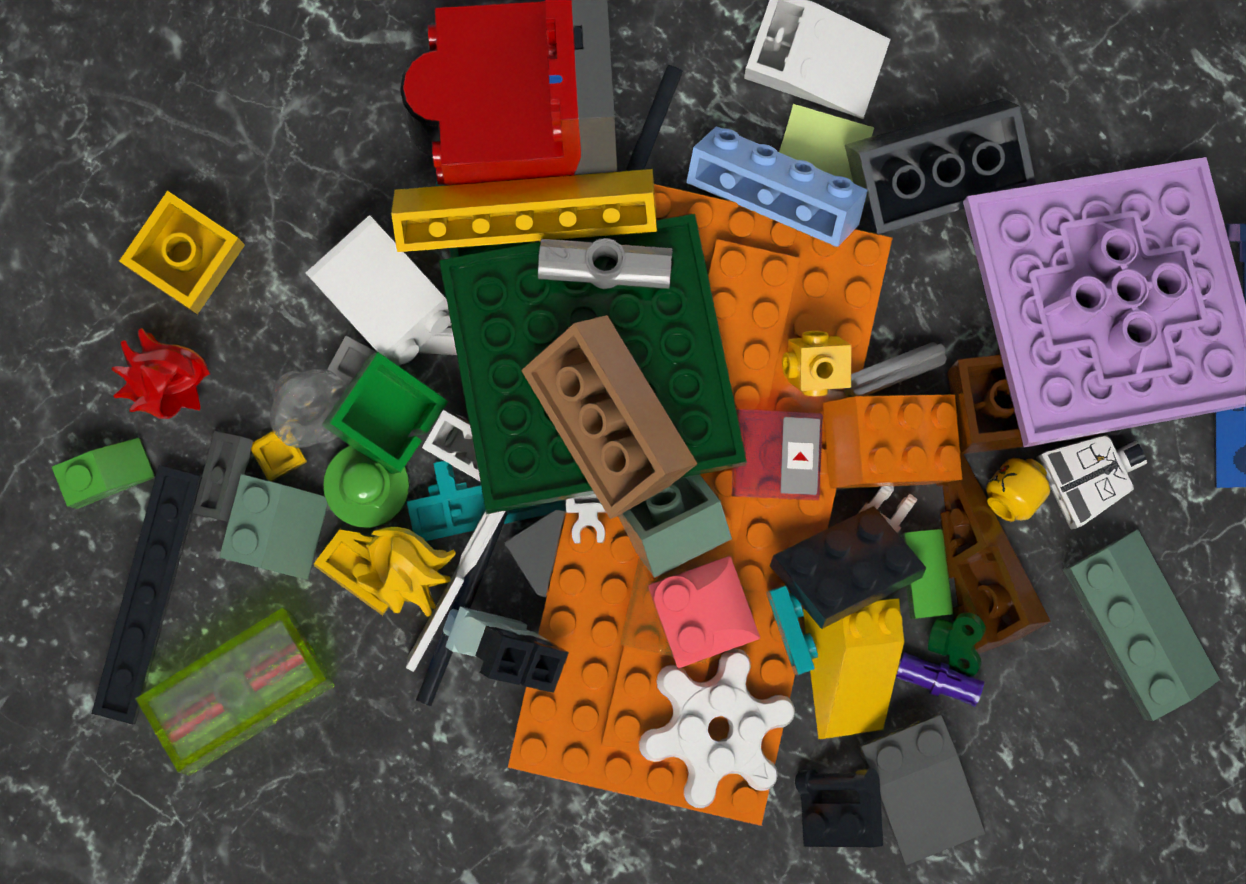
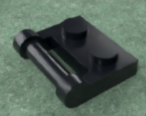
M860 768L856 773H818L815 769H801L798 771L795 777V786L801 794L804 847L873 848L883 846L880 779L875 769ZM821 790H856L860 794V802L822 803Z

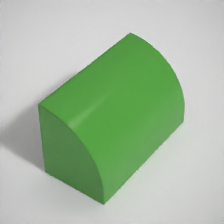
M943 529L901 534L900 537L926 566L923 577L906 586L910 619L953 614Z

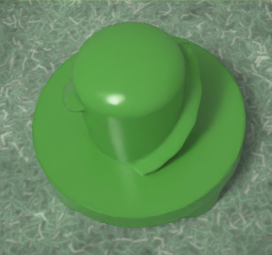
M352 446L340 451L328 465L324 476V494L330 509L342 521L361 528L377 527L395 518L406 505L409 493V477L405 467L401 473L391 474L380 463L373 462Z

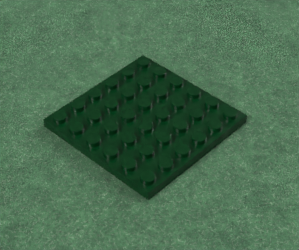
M695 214L657 220V232L556 239L593 243L598 239L608 238L615 240L620 245L672 248L669 288L616 285L612 288L602 289L588 282L538 279L541 242L439 260L486 514L595 494L521 370L574 323L606 315L697 462V465L681 478L746 466L745 450ZM607 256L600 257L593 263L596 268L602 271H609L617 265L615 260Z

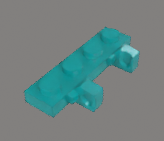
M444 460L434 462L433 465L438 484L428 486L430 497L407 501L413 532L425 541L474 531L486 511L481 485L468 488L467 482L456 484L453 466ZM566 500L509 510L504 524L547 515L555 510L566 511Z

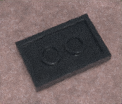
M875 506L773 555L770 567L821 629L921 579L926 570V566Z

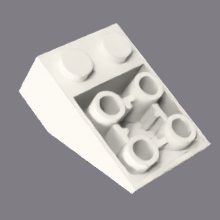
M769 0L746 66L744 79L863 119L891 39L809 0Z

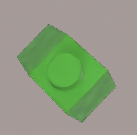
M141 438L95 449L52 466L67 507L75 509L156 477Z

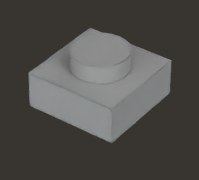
M345 336L326 374L349 386L368 356L376 353V351Z

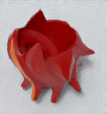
M143 328L138 330L142 353L130 349L125 340L121 341V348L128 367L115 366L111 370L124 378L126 384L113 397L128 398L135 403L131 406L129 412H147L158 419H170L181 408L200 411L201 406L196 386L210 373L206 361L198 353L183 346L160 343L154 338L152 333H146Z

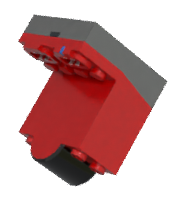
M545 0L542 2L435 8L436 24L428 25L430 51L422 52L410 61L402 75L400 92L410 138L420 151L433 158L438 185L448 186L617 172L607 0Z

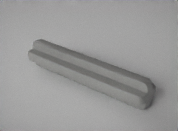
M931 342L851 374V388H845L844 393L847 397L867 396L942 366L947 360L944 354L946 349L942 344L937 345L935 342Z

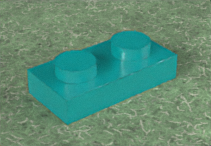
M786 586L766 591L793 673L800 675L814 670L815 667L812 659L818 658V653L811 634L803 635L798 621V618L804 616L801 603L792 593L788 592Z

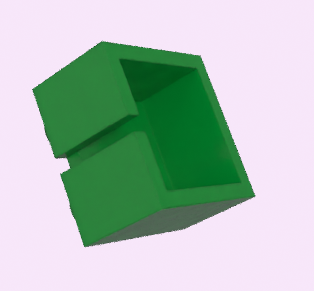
M376 352L368 356L322 426L373 462L380 463L389 473H401L422 442L417 436L408 437L411 431L416 435L427 434L449 401L381 353Z

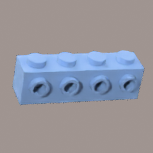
M717 126L693 147L686 182L723 199L736 202L744 208L836 247H839L859 225L868 190L854 184L846 177L834 176L815 168L810 162L796 160L777 152L775 148L769 145L755 143L739 136L737 132L731 129H722Z

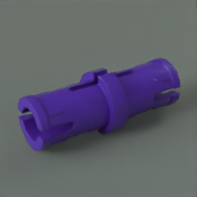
M903 652L900 657L896 674L897 679L929 689V694L937 697L939 694H943L976 707L984 687V681L949 669L948 664L942 662L937 665L906 652Z

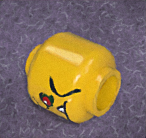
M1012 458L1005 461L989 480L986 487L989 497L987 502L990 508L1006 521L1030 519L1050 493V485L1046 479L1047 472L1045 468L1033 459L1025 461L1019 458Z

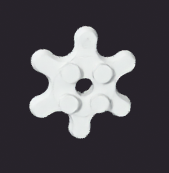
M740 649L725 651L719 659L716 675L707 682L699 683L693 681L683 668H677L675 665L664 667L657 675V688L670 700L673 707V716L664 727L646 731L640 738L639 750L643 757L653 762L669 757H677L684 761L689 774L683 794L689 805L695 808L707 807L714 801L718 782L728 774L741 775L748 782L749 786L759 791L770 789L777 781V768L763 754L761 748L762 739L769 730L789 725L794 718L795 707L793 702L783 695H774L763 700L756 699L750 695L747 690L746 680L751 669V661L746 652ZM723 716L728 719L729 723L728 737L720 741H714L708 733L709 723L715 717Z

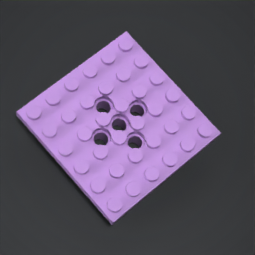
M1206 157L967 196L963 201L1024 447L1246 407V303ZM1106 249L1112 253H1117L1119 260L1111 258ZM1157 283L1161 286H1166L1169 294L1162 292ZM1117 289L1122 293H1127L1130 301L1123 300L1118 295ZM1076 295L1083 300H1087L1090 308L1082 307L1078 303ZM1127 329L1132 333L1138 334L1140 343L1133 341L1129 337Z

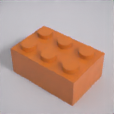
M955 395L854 396L823 402L830 489L930 485L962 480Z

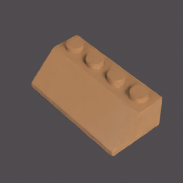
M607 315L574 323L521 370L610 519L619 516L668 488L697 465V462Z

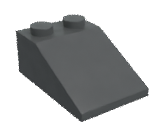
M931 715L857 745L866 768L875 769L879 775L881 806L905 865L985 834L958 754L942 715Z

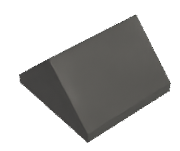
M553 511L504 542L530 585L540 597L547 598L565 520V511Z

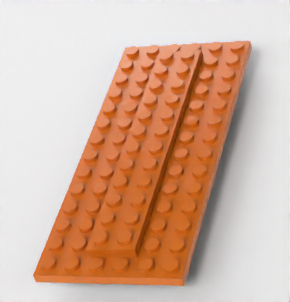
M654 184L656 221L695 214L747 460L746 466L700 475L721 501L732 539L654 578L636 553L618 516L610 519L607 513H598V520L604 525L606 531L604 543H597L596 529L593 526H586L581 531V543L576 544L572 538V528L579 520V513H566L538 635L569 653L554 693L526 687L508 768L762 826L770 789L765 791L755 790L749 786L748 782L741 775L728 774L718 782L714 801L707 807L695 808L689 805L683 794L689 774L684 761L677 757H669L653 762L643 757L639 750L641 736L650 729L664 727L673 716L672 704L659 691L656 680L661 669L670 665L677 666L648 585L731 556L761 638L733 648L746 652L750 658L751 669L746 680L747 690L750 695L760 700L768 699L774 695H783L790 699L795 674L793 673L766 595V591L786 585L770 567L773 555L828 529L837 488L830 489L823 402L849 397L844 393L845 388L828 389V394L824 396L803 395L802 391L789 383L788 379L785 378L782 369V357L784 353L788 352V339L802 338V333L808 331L827 332L828 336H838L851 344V374L863 370L892 237L854 229L841 245L836 247L744 208L736 202ZM784 417L820 419L818 487L816 495L781 493ZM804 616L798 618V621L802 633L804 635L805 624ZM724 652L681 668L686 671L693 681L699 683L707 682L716 675L719 659ZM718 716L711 720L708 726V733L711 739L720 741L728 737V719ZM783 727L769 730L762 739L761 748L763 754L774 765Z

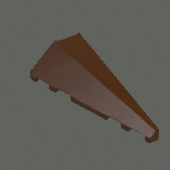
M960 452L962 480L937 483V486L943 487L945 511L940 513L948 574L949 578L955 580L958 605L953 607L954 620L961 613L965 612L973 613L983 620L986 627L985 634L978 643H975V649L980 654L1019 640L1051 621L995 513L988 505L987 498L964 454ZM964 625L967 630L974 631L970 625Z

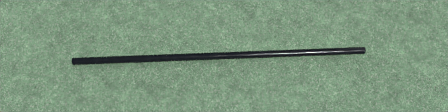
M667 65L626 171L645 169L683 70ZM509 510L505 511L477 564L465 575L464 582L459 589L452 609L459 610L460 607L471 608ZM442 632L416 701L432 706L453 654V651L445 647L449 636L444 634V632Z

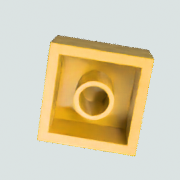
M167 191L119 262L198 315L245 244L238 237Z

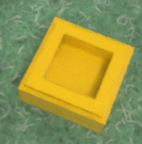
M286 424L252 443L251 451L270 482L277 480L307 462Z

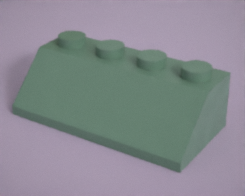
M1138 529L1062 569L1144 720L1154 721L1190 702L1220 680Z

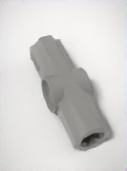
M608 238L598 239L593 243L541 239L538 279L588 282L602 289L612 288L616 285L669 288L672 248L620 245L615 240ZM607 256L615 260L617 265L609 271H602L596 268L593 263L598 258Z

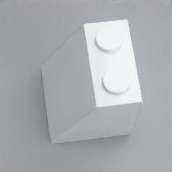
M370 215L306 272L310 279L377 352L398 366L411 361L417 355L419 348L433 335L443 332L451 322L447 299L404 252H397L396 243Z

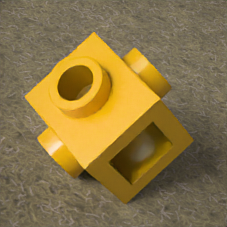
M808 331L802 333V338L788 339V352L784 353L782 357L783 374L789 383L802 391V394L806 396H824L828 394V389L851 388V344L838 336H828V333L823 331Z

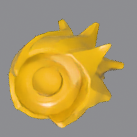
M387 527L373 531L372 535H376V537L367 543L366 547L369 550V557L374 572L359 576L356 584L376 595L378 599L390 607L393 613H400L404 602H413L420 606L427 617L431 616V608L436 609V605L429 587L451 582L450 576L442 575L437 571L455 556L456 552L454 549L449 552L434 550L422 537L409 529L401 527Z

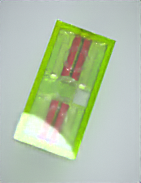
M282 607L135 699L177 772L191 776L328 691L335 684L294 615Z

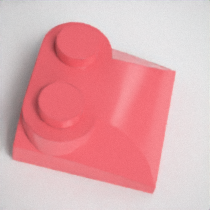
M731 556L648 585L677 668L761 639Z

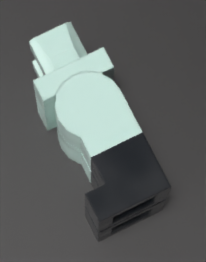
M460 607L459 610L452 609L443 628L444 634L449 636L445 647L453 652L475 656L483 660L479 673L487 678L516 685L521 684L525 687L552 693L556 689L569 653L537 633L526 630L527 625L521 621Z

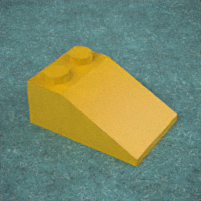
M899 599L876 601L823 629L803 609L806 634H811L818 653V658L812 659L815 669L810 671L818 739L883 730L904 645Z

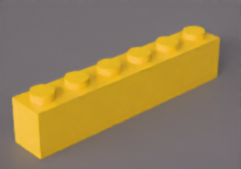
M653 169L398 189L394 191L391 212L397 252L541 241V239L556 240L657 232Z

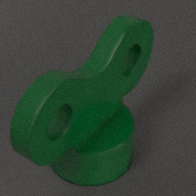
M967 612L957 616L954 623L938 618L930 633L928 651L944 656L951 655L949 657V665L952 670L968 677L974 676L982 664L981 658L975 649V643H978L985 634L986 627L983 620L979 616ZM964 625H970L974 631L967 630ZM960 658L968 660L970 664H964Z

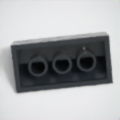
M1003 98L845 145L853 183L868 189L864 209L876 234H882L965 209L963 201L967 196L1036 185L1021 108L1019 105Z

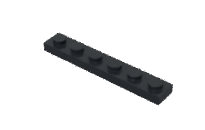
M158 466L91 714L132 725L136 724L202 476Z

